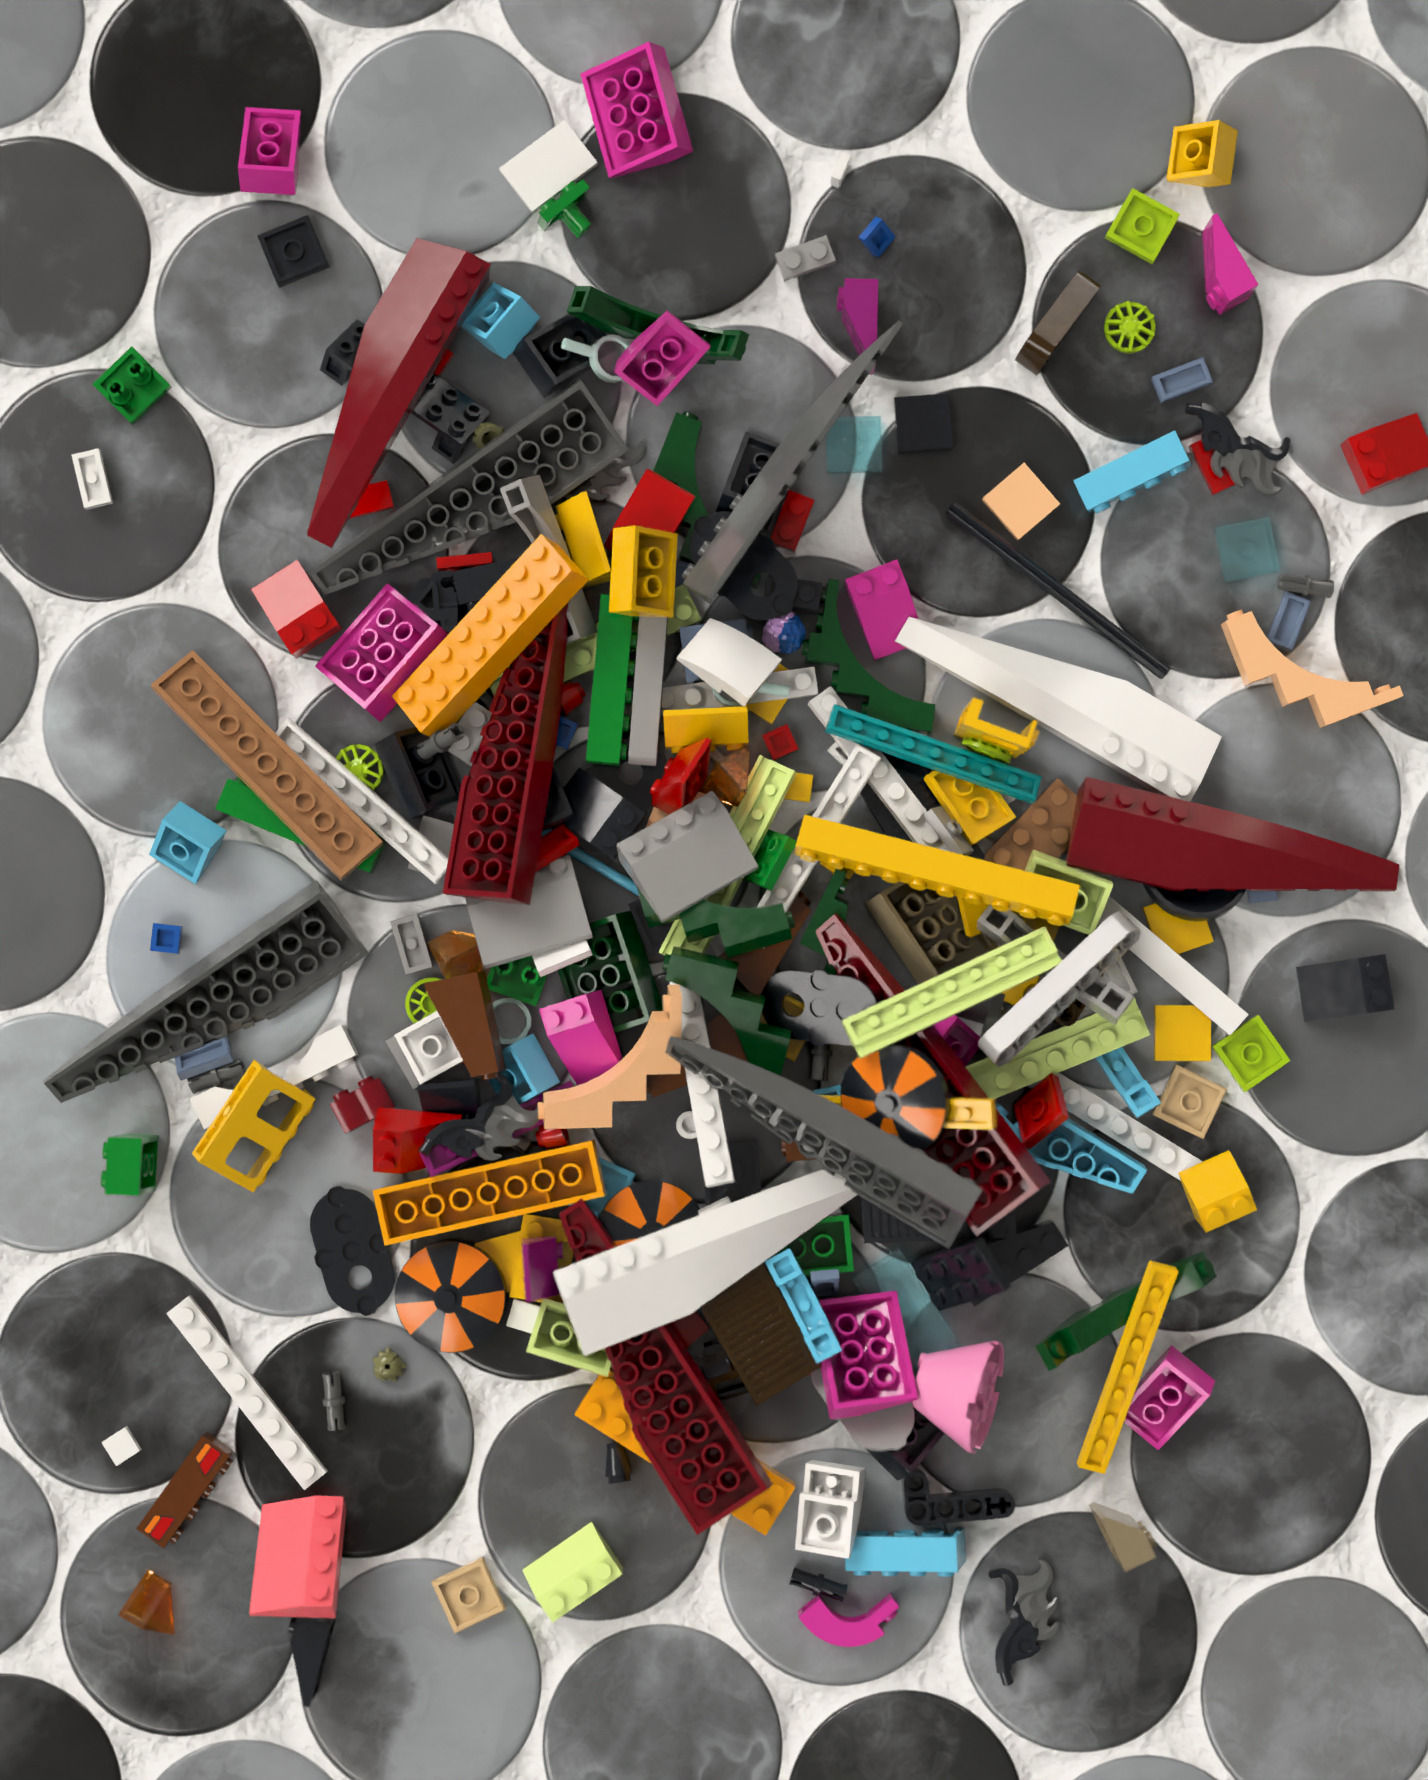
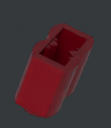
M369 1076L358 1082L359 1088L349 1093L348 1089H345L333 1096L335 1101L329 1105L345 1134L374 1120L378 1107L396 1108L381 1078L374 1080L373 1076Z

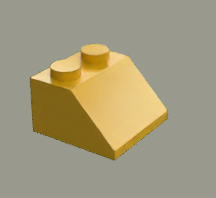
M1220 120L1174 127L1167 181L1202 187L1231 184L1238 130Z
M1229 1150L1178 1173L1194 1217L1206 1233L1257 1210L1250 1189Z

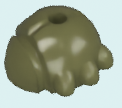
M481 423L475 429L472 441L476 443L479 450L503 433L505 429L494 423Z
M387 1347L385 1352L380 1350L378 1357L372 1358L375 1365L373 1367L374 1375L381 1381H388L389 1379L396 1382L397 1376H403L404 1374L402 1369L407 1367L401 1356H398V1353L392 1351L390 1347ZM386 1364L390 1365L389 1369L385 1367Z

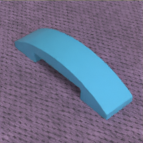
M1123 1047L1095 1058L1136 1118L1161 1104Z
M789 1248L766 1260L765 1263L791 1309L816 1363L818 1364L841 1352L842 1348L792 1250Z

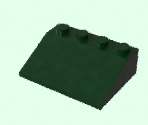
M631 910L589 923L593 938L587 939L592 956L558 970L567 1000L601 990L615 1033L648 1022L652 1011H663V1004Z

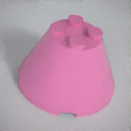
M989 1341L928 1354L922 1352L918 1360L917 1377L914 1376L918 1399L911 1401L912 1406L964 1450L976 1454V1451L973 1449H980L982 1447L997 1407L1000 1392H995L994 1389L997 1376L1003 1377V1344L998 1341Z

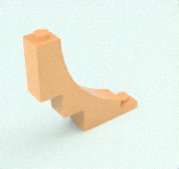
M1242 610L1227 615L1228 620L1221 624L1244 686L1271 677L1282 707L1308 698L1320 728L1404 696L1400 686L1391 689L1390 684L1374 689L1375 695H1373L1368 681H1338L1319 676L1299 667L1273 646L1259 627L1252 611L1245 614Z
M668 985V995H663L662 999L663 1011H652L640 1039L631 1051L614 1067L584 1084L558 1091L543 1092V1102H538V1119H543L544 1129L612 1127V1101H646L647 1075L680 1074L681 1064L665 1053L671 1036L681 1039L682 993L679 985Z

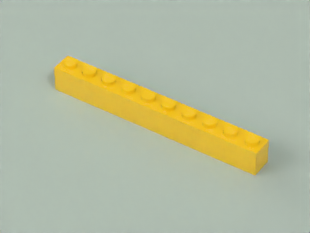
M805 814L795 848V855H798L807 862L818 860L827 863L831 868L843 869L845 867L853 869L855 873L862 876H870L871 874L880 876L889 883H898V881L907 883L916 890H934L943 897H953L954 895L964 898L966 902L971 904L985 903L992 905V908L998 911L1006 912L1012 910L1020 912L1019 914L1025 918L1034 919L1039 917L1047 919L1048 923L1056 926L1069 925L1080 887L1078 884Z

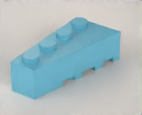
M1174 430L1073 481L1087 511H1095L1098 514L1111 507L1110 503L1118 499L1121 502L1135 496L1136 491L1144 487L1146 489L1152 488L1160 484L1162 479L1170 475L1174 477L1186 471L1192 465Z
M1069 1118L1033 1148H1026L1039 1164L1070 1173L1080 1178L1096 1181L1099 1184L1133 1194L1147 1172L1144 1164Z
M965 1527L955 1528V1533L944 1534L941 1528H929V1530L922 1531L919 1535H916V1531L912 1529H901L894 1531L892 1536H889L887 1530L857 1531L851 1558H845L846 1571H854V1575L859 1576L870 1575L871 1571H881L884 1576L898 1575V1572H909L910 1576H925L926 1572H937V1575L941 1577L954 1576V1572H958L966 1562Z

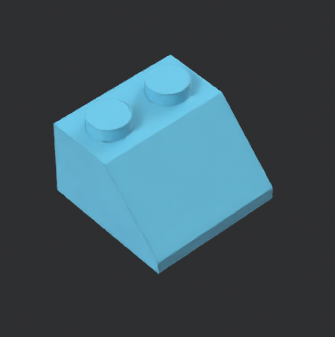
M493 283L470 310L461 327L491 352L506 359L508 355L514 352L524 336L532 331L540 316L521 296Z
M179 801L162 819L149 855L196 884L218 852L227 830Z
M534 1033L502 1050L506 1069L499 1072L510 1080L513 1086L512 1094L519 1105L560 1083ZM495 1078L488 1079L497 1095L501 1088L500 1083Z

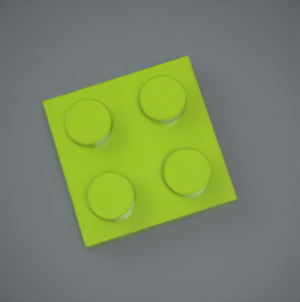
M1132 188L1109 228L1105 239L1153 264L1180 214Z
M1255 1015L1238 1027L1231 1035L1228 1034L1211 1046L1242 1092L1248 1091L1290 1062V1059L1259 1015Z

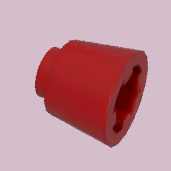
M569 681L563 684L560 711L564 716H567L582 704V698L586 696L578 682L573 684Z
M543 1124L539 1126V1131L535 1132L540 1147L545 1146L546 1149L570 1145L567 1129H544Z

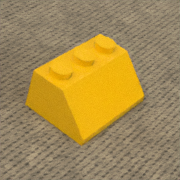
M587 491L582 492L557 505L558 514L555 515L560 531L563 530L566 538L564 542L572 561L589 579L582 587V589L611 581V569Z
M641 526L613 528L610 613L643 617H673L678 534Z
M747 706L663 710L665 749H671V754H678L679 750L705 738L711 740L710 752H715V747H726L727 751H741L743 746L749 744Z

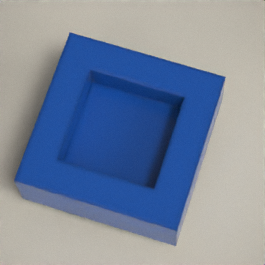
M875 217L858 238L873 256L879 258L896 236L883 219Z
M560 716L557 746L568 750L578 723Z
M153 923L150 951L180 954L183 926Z

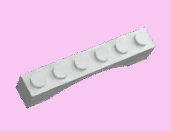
M340 1025L317 1036L301 1063L282 1078L302 1089L304 1088L303 1082L313 1078L314 1082L329 1076L328 1070L335 1066H338L339 1070L355 1063L353 1058L359 1054L345 1025ZM216 1086L190 1098L204 1129L209 1128L234 1089ZM276 1089L272 1090L263 1103L264 1107L278 1101V1094L282 1092Z

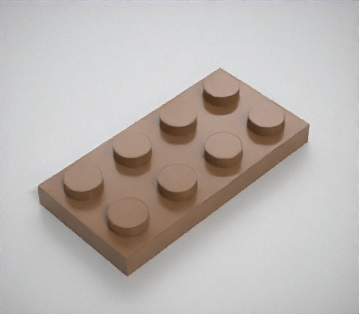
M1057 778L984 854L986 857L983 860L1024 871L1032 850L1058 858L1069 847L1077 795Z

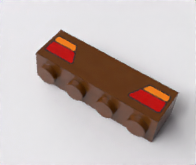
M206 1432L202 1435L136 1529L163 1549L170 1542L175 1544L184 1532L180 1528L186 1519L191 1521L201 1508L197 1505L201 1497L208 1498L217 1484L213 1481L218 1473L224 1475L233 1463L230 1457L234 1451L210 1433Z

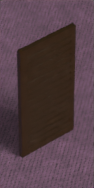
M763 1263L700 1307L756 1406L822 1367L820 1362L816 1363L799 1325Z

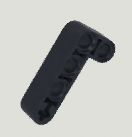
M916 1468L911 1475L901 1479L904 1511L907 1519L914 1525L1002 1519L1012 1515L1015 1510L1013 1497L1007 1490L1002 1488L929 1494L928 1479L919 1468ZM911 1476H920L922 1478L921 1486L910 1488L907 1483ZM1000 1497H1003L1008 1502L1003 1504V1509H999L996 1504H993L998 1503ZM985 1498H988V1501L990 1502V1504H988L990 1508L989 1511H987V1504ZM971 1499L979 1500V1509L974 1512L966 1510L968 1501ZM948 1501L952 1503V1510L948 1514L938 1512V1507L942 1502ZM914 1504H922L925 1507L924 1513L921 1516L916 1517L910 1514V1509Z

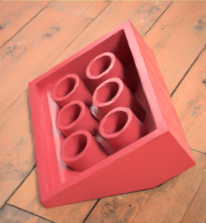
M311 1496L262 1505L250 1616L336 1618L347 1511L344 1497Z

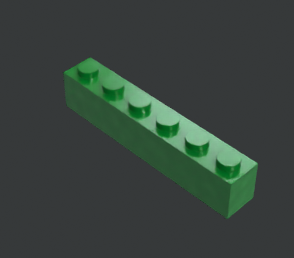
M601 594L586 762L620 766L621 759L626 760L627 743H622L623 732L629 731L630 715H625L626 704H631L632 688L627 687L628 676H634L635 660H630L631 649H636L637 633L632 632L633 621L638 622L639 616L610 613V595Z
M238 776L236 781L227 779L216 805V810L307 847ZM383 842V845L357 868L373 874L385 843Z

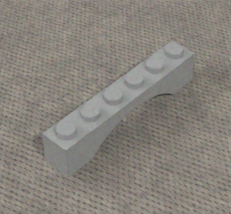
M540 475L522 478L501 487L500 490L510 516L520 525L531 543L542 534L557 543L570 557ZM582 588L568 602L566 644L598 632Z
M989 905L978 919L976 928L1001 946L1034 931L1011 910L1006 912L993 909L992 905ZM1058 950L1057 953L1060 959L1063 960L1067 957V955ZM1050 970V971H1048V972H1045V973H1043L1042 975H1043V976H1046V975L1049 974L1052 970ZM1100 976L1076 999L1115 1026L1130 1006L1134 996L1111 980Z

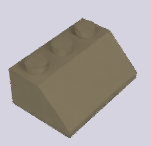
M1095 1502L1089 1504L1112 1556L1125 1572L1156 1558L1153 1549L1157 1545L1150 1531H1147L1141 1521L1136 1522L1130 1515Z

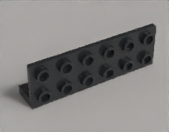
M355 320L326 349L320 371L341 386L348 380L352 371L365 324L359 320ZM435 374L431 377L411 412L437 431L432 449L453 464L460 458L466 441L473 435L475 429L481 423H484L490 415L487 409Z

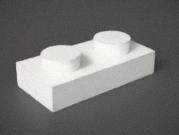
M97 448L73 454L72 459L84 508L89 510L113 504L101 450Z

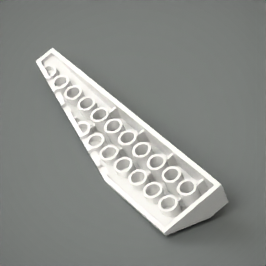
M908 617L895 642L1028 720L1038 721L1037 725L1156 794L1191 801L1222 736L1123 679L912 617Z
M822 1169L554 1271V1279L583 1355H589L692 1314L702 1305L790 1244L797 1237L857 1196V1194L844 1185L846 1182L844 1177L837 1172L832 1176Z

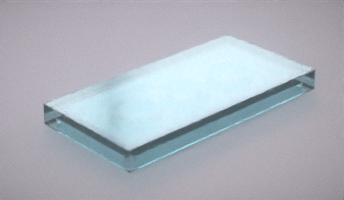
M899 1248L852 1277L862 1295L897 1291L913 1373L918 1370V1360L922 1352L928 1354L948 1350L959 1344Z

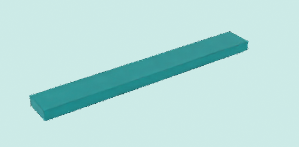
M836 704L832 706L825 729L826 733L1031 804L1036 801L1042 778L1040 775Z

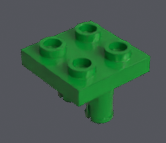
M583 179L578 183L574 180L561 190L562 193L558 200L555 201L551 198L541 206L537 223L543 231L548 229L557 220H562L577 239L590 229L591 223L577 207V204L586 197L590 188Z
M132 346L92 384L132 425L172 388Z
M768 829L754 856L758 869L744 876L743 879L772 891L797 841L789 836Z
M531 955L491 967L487 982L489 990L537 1007L549 974L540 977Z

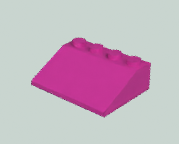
M648 41L580 74L609 178L665 164L693 152L664 47Z
M387 583L315 667L381 722L397 704L392 695L448 634L435 621Z
M897 1291L819 1300L842 1348L841 1352L820 1362L830 1420L860 1416L917 1400L918 1396Z

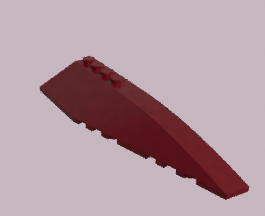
M418 238L415 239L364 325L307 530V536L330 548L334 546L489 280L491 267L489 262L465 250Z
M568 603L510 664L509 668H506L503 672L489 709L492 713L489 722L483 725L480 733L483 738L478 751H473L470 762L473 764L468 776L464 775L461 783L442 894L507 904L530 905L558 735L566 656Z
M1090 777L1085 778L1077 792L1066 865L1172 891H1184L1185 889H1197V891H1209L1210 889H1224V891H1236L1237 889H1249L1250 891H1295L1296 889H1307L1308 891H1320L1321 889H1335V891H1346L1347 889H1359V891H1396L1400 865L1356 848L1276 823Z
M834 914L815 930L828 962L833 964L838 975L853 976L865 982L875 993L878 1003L905 991L838 914ZM934 1025L896 1042V1044L907 1045L919 1050L935 1063L946 1081L950 1098L989 1099ZM997 1108L996 1128H945L940 1137L931 1146L923 1150L930 1159L937 1163L946 1164L952 1169V1172L963 1178L973 1180L978 1187L983 1189L965 1220L976 1236L987 1230L1051 1182Z
M582 1198L559 1213L576 1262L618 1247ZM670 1323L605 1348L608 1360H610L615 1373L614 1378L624 1400L623 1404L626 1413L629 1414L633 1426L634 1436L696 1535L705 1531L773 1485Z

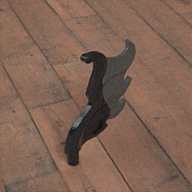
M1203 402L1199 405L1186 404L1185 414L1196 415L1202 421V447L1204 452L1213 451L1210 465L1216 476L1219 478L1223 476L1221 470L1223 467L1229 472L1232 481L1240 488L1245 486L1242 478H1248L1256 489L1264 495L1273 496L1283 489L1282 487L1274 486L1272 472L1276 463L1288 453L1289 437H1285L1281 441L1280 448H1272L1251 436L1246 438L1240 437L1229 418L1217 408Z
M640 441L637 448L627 447L629 449L627 452L563 497L569 500L587 491L588 498L595 501H604L609 498V493H602L601 489L606 486L620 485L627 480L626 477H618V472L626 466L637 464L643 458L645 453L643 441Z
M498 1072V1077L495 1079L501 1085L500 1091L476 1109L475 1118L449 1120L441 1123L424 1137L426 1140L418 1151L428 1157L435 1146L442 1145L460 1157L471 1158V1151L474 1150L482 1159L495 1161L502 1156L501 1154H495L493 1148L499 1146L511 1147L518 1144L520 1139H513L512 1133L518 1129L530 1128L539 1121L538 1105L534 1111L522 1108L512 1094L513 1086L510 1080L501 1072Z
M1039 1558L1041 1568L1032 1575H1017L1005 1568H998L988 1572V1576L991 1579L1001 1578L1004 1580L1006 1586L1005 1613L1011 1618L1009 1626L998 1640L995 1649L996 1672L1000 1674L1003 1686L1014 1683L1010 1669H1012L1011 1666L1016 1661L1030 1658L1041 1649L1039 1644H1036V1640L1049 1639L1055 1635L1059 1623L1056 1621L1051 1626L1047 1625L1049 1617L1057 1607L1058 1598L1055 1596L1051 1602L1046 1600L1047 1589L1053 1580V1571L1050 1564Z

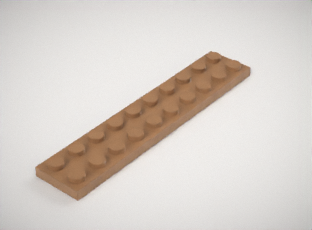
M193 650L151 684V689L341 881L383 845V841Z

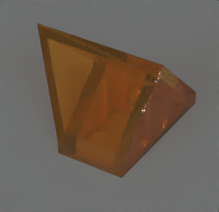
M743 746L717 761L699 792L706 795L713 791L720 801L738 807L747 793L750 747Z
M451 930L427 942L445 979L479 972L483 967L475 934Z
M147 1570L118 1615L143 1630L175 1635L171 1596L172 1583Z

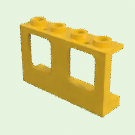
M973 697L962 710L953 736L962 740L964 737H973L976 740L980 739L1008 750V753L1012 754V758L1016 759L1020 754L1024 755L1031 746H1034L1039 730L1035 729L1038 722L1035 720L1024 728L1020 734L977 719L984 701Z
M253 1060L193 1150L192 1155L199 1163L254 1193L256 1188L264 1183L267 1171L271 1165L276 1163L281 1157L282 1149L287 1141L292 1139L297 1133L298 1125L303 1117L311 1112L315 1098L306 1089L298 1088L269 1071L260 1062ZM275 1089L296 1100L278 1128L257 1116L258 1110L270 1092ZM241 1137H247L265 1147L247 1175L226 1164V1158Z

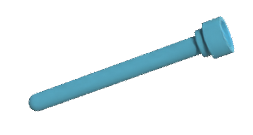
M549 828L547 830L542 831L541 837L551 832L553 829ZM576 847L566 853L639 896L636 884L632 879Z

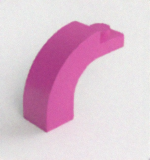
M890 1592L866 1613L855 1617H848L832 1610L819 1594L799 1609L797 1613L798 1618L809 1631L821 1640L836 1646L855 1647L871 1643L883 1636L885 1632L880 1623L882 1621L887 1623L892 1620L898 1613L896 1609L899 1608V1604Z

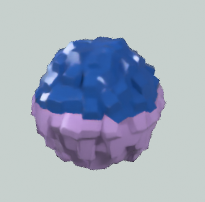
M791 611L787 616H779L768 620L763 628L762 641L772 652L786 654L795 652L801 647L803 639L806 637L805 626L802 624L799 616Z

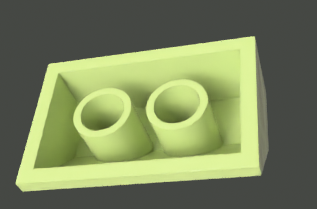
M1032 850L1024 871L1080 885L1072 919L1069 925L1064 924L1063 926L1090 935L1097 928L1113 888L1112 878L1097 872L1068 866L1066 861Z
M546 1298L542 1299L526 1352L608 1377L611 1362L608 1360L605 1348L584 1356L565 1305Z
M591 1521L526 1566L522 1571L537 1601L553 1623L623 1574V1566Z

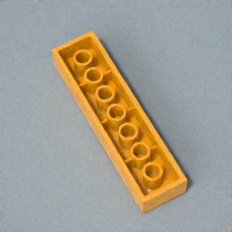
M541 534L399 687L392 697L421 733L430 737L435 731L446 729L464 715L589 579L557 543Z
M595 1139L373 1190L385 1246L577 1202L581 1198L583 1201L599 1198L607 1194Z
M611 1366L608 1377L597 1375L574 1415L650 1462L634 1436L633 1426L629 1414L626 1413L623 1404L624 1400L620 1388L617 1386L614 1378L615 1373ZM757 1459L773 1485L731 1514L766 1536L796 1487L794 1481Z

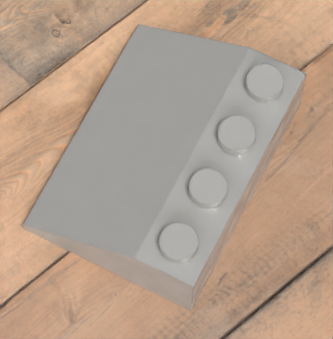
M713 791L616 844L619 861L662 923L758 869V864L728 811Z
M570 855L556 859L535 873L530 905L465 898L484 969L593 938Z

